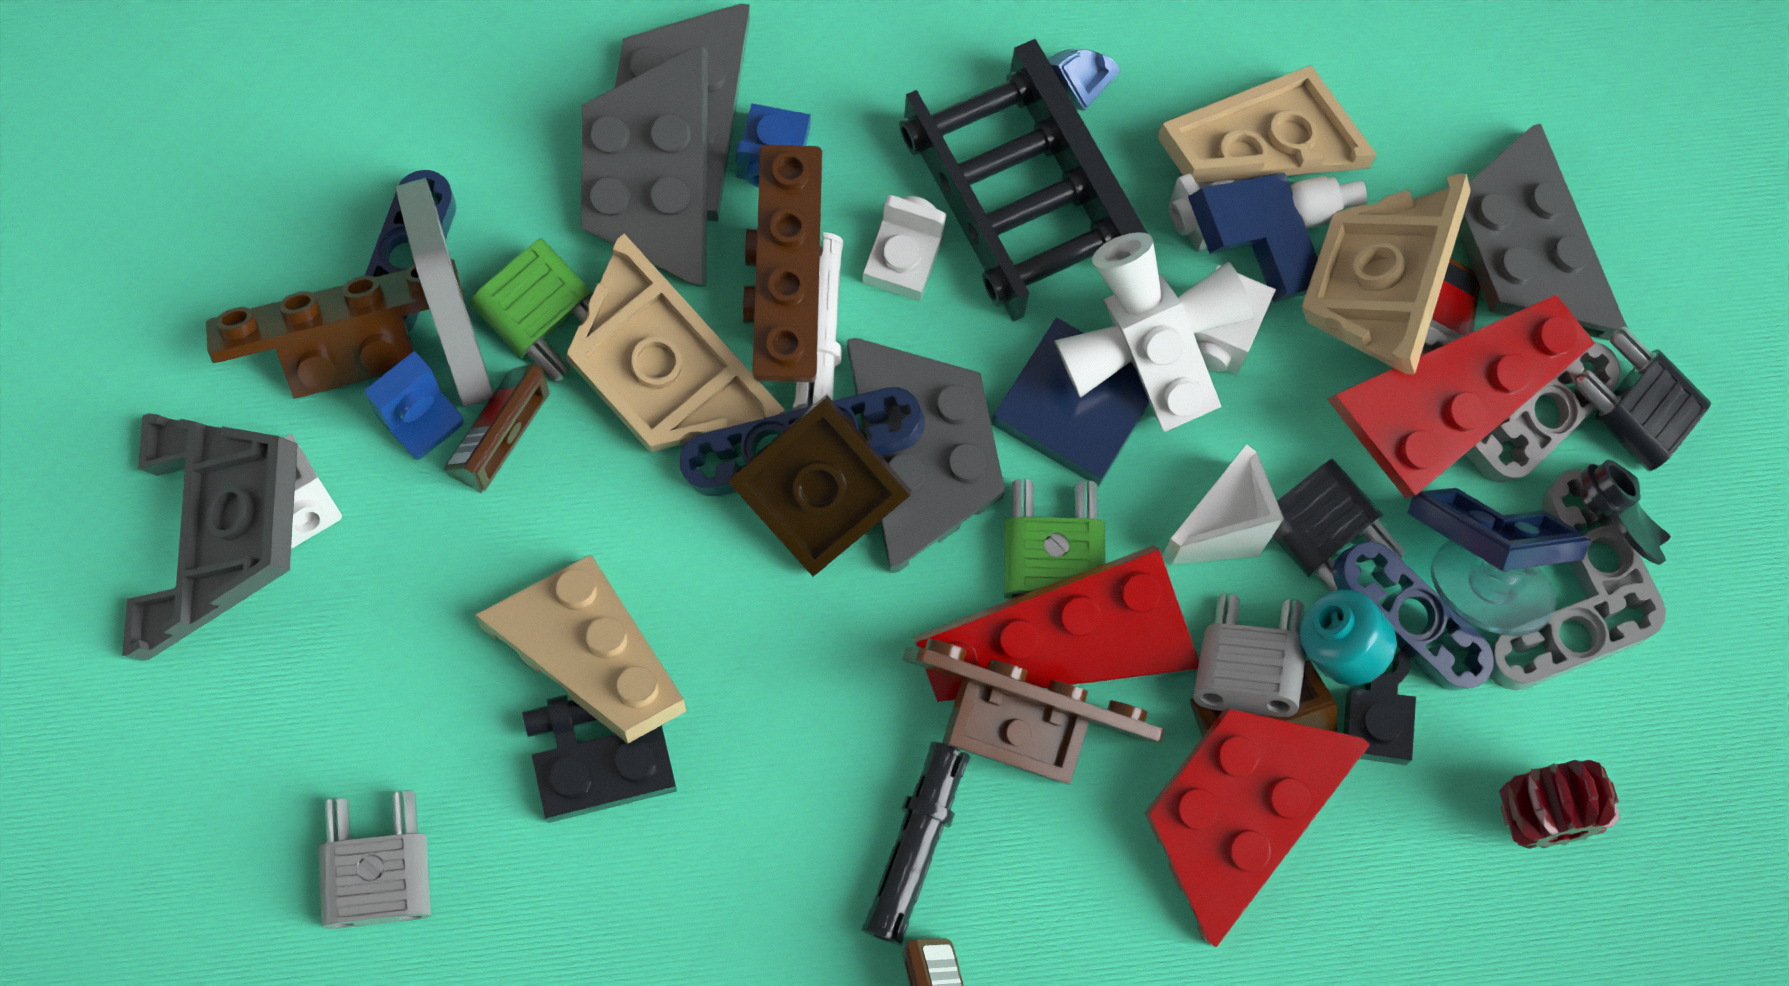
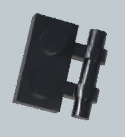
M567 695L547 699L548 706L522 712L528 737L552 731L555 734L557 749L532 754L543 811L548 823L677 791L662 725L630 743L625 742L616 734L578 743L575 726L597 721V719L573 700L568 701Z

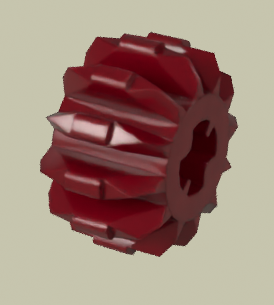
M1572 760L1561 764L1553 763L1539 769H1531L1526 774L1514 776L1499 790L1503 805L1500 806L1505 827H1509L1514 842L1528 849L1536 847L1544 849L1553 845H1566L1569 842L1586 840L1589 836L1604 833L1608 828H1612L1620 819L1616 804L1619 800L1614 784L1608 778L1605 767H1602L1601 763L1592 760L1581 762Z

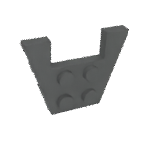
M151 413L143 415L138 469L157 476L185 469L177 579L174 589L127 599L122 656L140 661L150 660L290 571L298 443L275 435L224 426L222 428L213 427L196 421L174 420Z

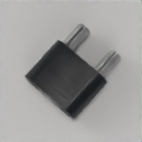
M1620 327L1610 336L1609 342L1634 368L1613 393L1590 370L1579 374L1574 380V386L1598 410L1595 417L1596 420L1647 471H1653L1663 465L1673 455L1708 411L1711 401L1659 349L1650 352L1627 327Z
M1333 458L1325 462L1277 501L1284 519L1272 537L1307 577H1311L1316 573L1332 592L1338 590L1333 578L1335 564L1333 558L1360 536H1363L1367 542H1378L1385 545L1400 559L1405 555L1406 551L1379 522L1384 514Z

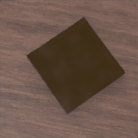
M827 394L734 472L728 480V483L812 577L818 574L911 495V489Z

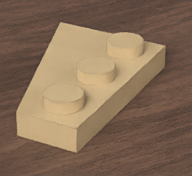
M1311 65L1164 122L1157 136V139L1182 175L1190 173L1196 183L1258 178L1279 173L1298 175L1370 169L1377 155Z
M592 555L575 562L475 615L482 630L495 640L500 638L519 653L524 663L537 673L542 671L569 693L570 699L627 743L687 712L683 697Z

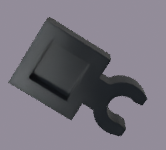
M1399 651L1393 659L1392 673H1383L1371 682L1364 683L1365 690L1351 688L1346 694L1343 734L1363 738L1370 744L1360 759L1407 765L1412 761L1416 697L1398 694V685L1406 678L1410 670L1408 652Z

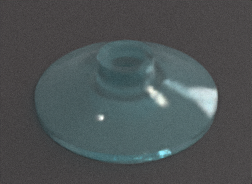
M1452 540L1444 543L1432 560L1431 578L1441 599L1461 618L1483 630L1506 636L1529 635L1541 630L1554 613L1556 599L1553 587L1547 576L1538 566L1501 571Z

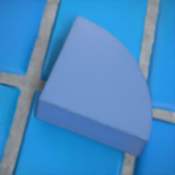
M1080 48L1063 50L1048 59L1075 108L1083 111L1121 71L1109 56Z

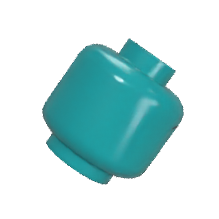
M1340 589L1326 593L1312 603L1304 614L1300 627L1301 644L1309 658L1325 676L1339 684L1357 686L1371 682L1383 674L1394 659L1397 641L1393 625L1370 597L1357 590Z

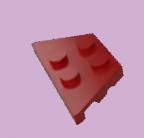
M1224 709L1144 813L1157 842L1162 844L1169 859V868L1179 890L1184 892L1199 924L1197 929L1205 942L1215 948L1220 944L1370 744L1366 740L1356 736L1238 710Z

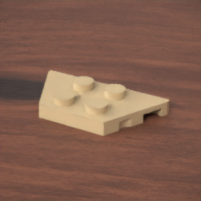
M1455 174L1446 177L1449 188L1412 199L1408 189L1386 196L1380 202L1372 205L1361 204L1336 212L1332 216L1302 304L1307 323L1404 374L1415 375L1471 192L1467 174Z
M625 234L621 235L613 247L612 257L601 282L597 284L590 299L583 323L578 327L568 349L567 361L635 437L652 453L687 444L692 438L703 433L783 414L785 409L759 381L753 378V374Z

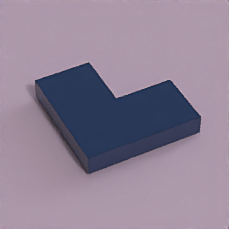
M1285 173L1204 187L1188 196L1210 254L1251 245L1266 285L1276 289L1272 297L1273 302L1306 295L1318 257L1303 218L1295 207L1293 192Z
M1458 488L1420 491L1416 496L1412 497L1407 514L1501 571L1584 560L1591 541L1584 533L1544 510L1502 515Z

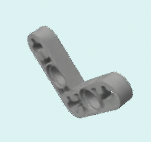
M423 178L395 186L415 266L462 404L466 407L494 398V393L459 289L427 179Z
M1429 329L1423 349L1428 347L1433 351L1452 341L1442 332ZM1595 342L1583 355L1491 431L1488 436H1485L1465 453L1467 458L1484 476L1496 482L1512 481L1532 472L1595 409L1577 388L1572 391L1566 384L1574 382L1585 369L1582 363L1589 361L1595 368L1592 373L1612 392L1620 377L1619 361L1614 352L1604 344ZM1539 396L1550 397L1559 407L1560 418L1554 429L1543 426L1536 418L1534 408ZM1510 441L1515 447L1510 454L1512 462L1503 464L1498 457L1503 451L1501 443Z
M1582 470L1567 471L1559 476L1544 494L1543 509L1578 531L1585 524L1589 528L1598 521L1601 527H1596L1586 534L1587 538L1591 539L1590 544L1600 542L1612 547L1619 559L1618 569L1612 573L1600 572L1590 563L1587 549L1584 560L1569 562L1586 600L1513 627L1492 642L1490 647L1494 656V666L1490 676L1505 689L1515 691L1527 689L1640 645L1656 634L1665 622L1666 610L1663 600L1640 555L1623 537L1615 522L1608 516L1606 518L1596 516L1587 506L1580 511L1577 506L1567 508L1564 505L1562 499L1569 492L1574 497L1581 496L1580 488L1583 484L1580 475ZM1626 606L1630 609L1640 607L1645 617L1638 623L1627 621L1608 631L1605 620L1614 617ZM1575 621L1586 627L1591 637V646L1587 652H1573L1565 647L1559 634L1560 626L1563 622ZM1543 642L1546 653L1537 656L1524 667L1525 672L1520 665L1509 667L1506 663L1505 656L1512 651V646L1517 653H1522L1537 647Z

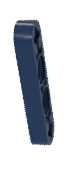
M899 387L883 388L833 401L862 435L863 430L856 418V415L864 412L869 424L886 420L888 418V408L892 406H899L904 415L911 414V416L902 419V430L897 432H891L885 423L867 427L872 436V439L867 441L881 456L913 446L921 438L925 429V416L916 397L908 390ZM811 407L703 433L692 438L684 446L680 455V469L683 477L698 493L706 496H720L736 492L728 483V480L740 468L735 460L720 463L716 466L717 476L707 478L702 470L696 469L706 463L705 454L714 452L720 460L737 458L739 455L734 449V445L741 443V453L745 462H747L755 455L756 447L764 437L774 434L779 435Z

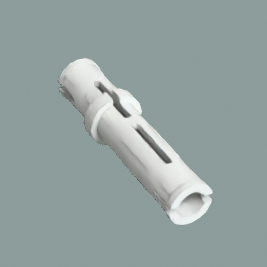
M823 232V246H820L817 378L814 382H796V398L793 404V411L813 406L826 394L833 401L834 368L841 363L842 348L836 342L843 239L832 233Z

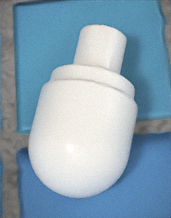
M1326 176L1297 181L1290 185L1295 207L1302 216L1306 229L1330 224L1332 216L1336 212L1343 211L1345 208L1367 204V191L1362 180L1339 185L1335 177L1327 178Z

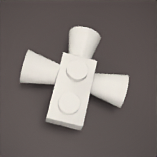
M1142 232L1129 233L1114 238L1102 245L1094 253L1092 263L1114 293L1113 296L1104 299L1114 326L1054 340L1078 396L1081 398L1125 365L1132 362L1138 372L1156 420L1164 433L1222 407L1193 333L1255 319L1249 297L1232 264L1228 261L1177 297L1162 274L1158 275L1154 242L1151 235Z

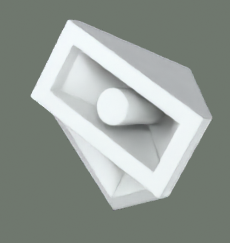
M1246 445L1172 536L1162 555L1164 560L1171 565L1259 557L1284 518L1258 453L1254 449Z

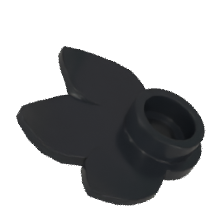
M1606 460L1600 466L1590 464L1582 470L1580 476L1583 486L1580 488V495L1586 506L1600 518L1610 517L1617 525L1623 537L1640 556L1657 565L1664 563L1666 558L1660 546L1667 542L1671 536L1641 508L1638 502L1641 499L1638 478L1612 460Z

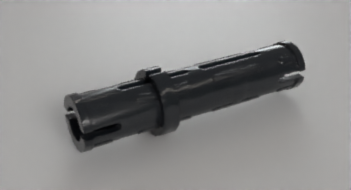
M931 742L912 797L906 795L901 810L906 814L878 886L873 905L861 931L870 935L873 934V937L902 946L910 916L918 900L938 840H940L944 826L950 828L955 813L951 811L958 785L971 757L967 753L960 752L959 754L960 750L939 742Z

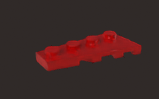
M1556 294L1420 356L1415 375L1404 374L1393 368L1340 392L1327 400L1404 498L1407 499L1416 496L1590 349L1595 342Z
M1155 545L913 637L916 647L926 648L928 639H935L966 650L964 662L987 669L990 659L1020 667L1028 671L1025 682L1041 688H1048L1050 680L1076 685L1198 669L1199 664L1162 554ZM924 668L937 702L955 700L961 680Z

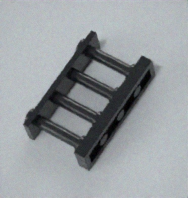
M1036 39L1014 47L1010 74L1006 76L1007 82L933 114L929 113L918 91L915 90L906 94L904 120L899 122L900 131L907 148L913 155L921 153L985 270L982 273V279L990 299L996 306L1004 304L1013 322L1025 315L1029 291L1026 286L1093 257L1094 253L1102 245L1114 238L1129 233H1147ZM1016 104L1019 108L1027 107L1035 122L1034 131L964 162L957 163L943 138L944 135ZM1042 153L1047 157L1054 155L1063 171L1061 181L985 214L970 185ZM1070 203H1073L1076 207L1083 206L1092 222L1090 226L1091 231L1020 263L1013 264L998 235Z

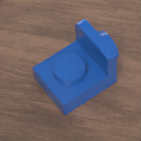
M751 103L743 141L738 142L735 153L737 178L745 179L751 185L759 188L761 147L763 145L806 146L811 126V114Z
M415 351L364 390L377 418L416 460L423 458L464 424L461 413L440 391L431 368Z

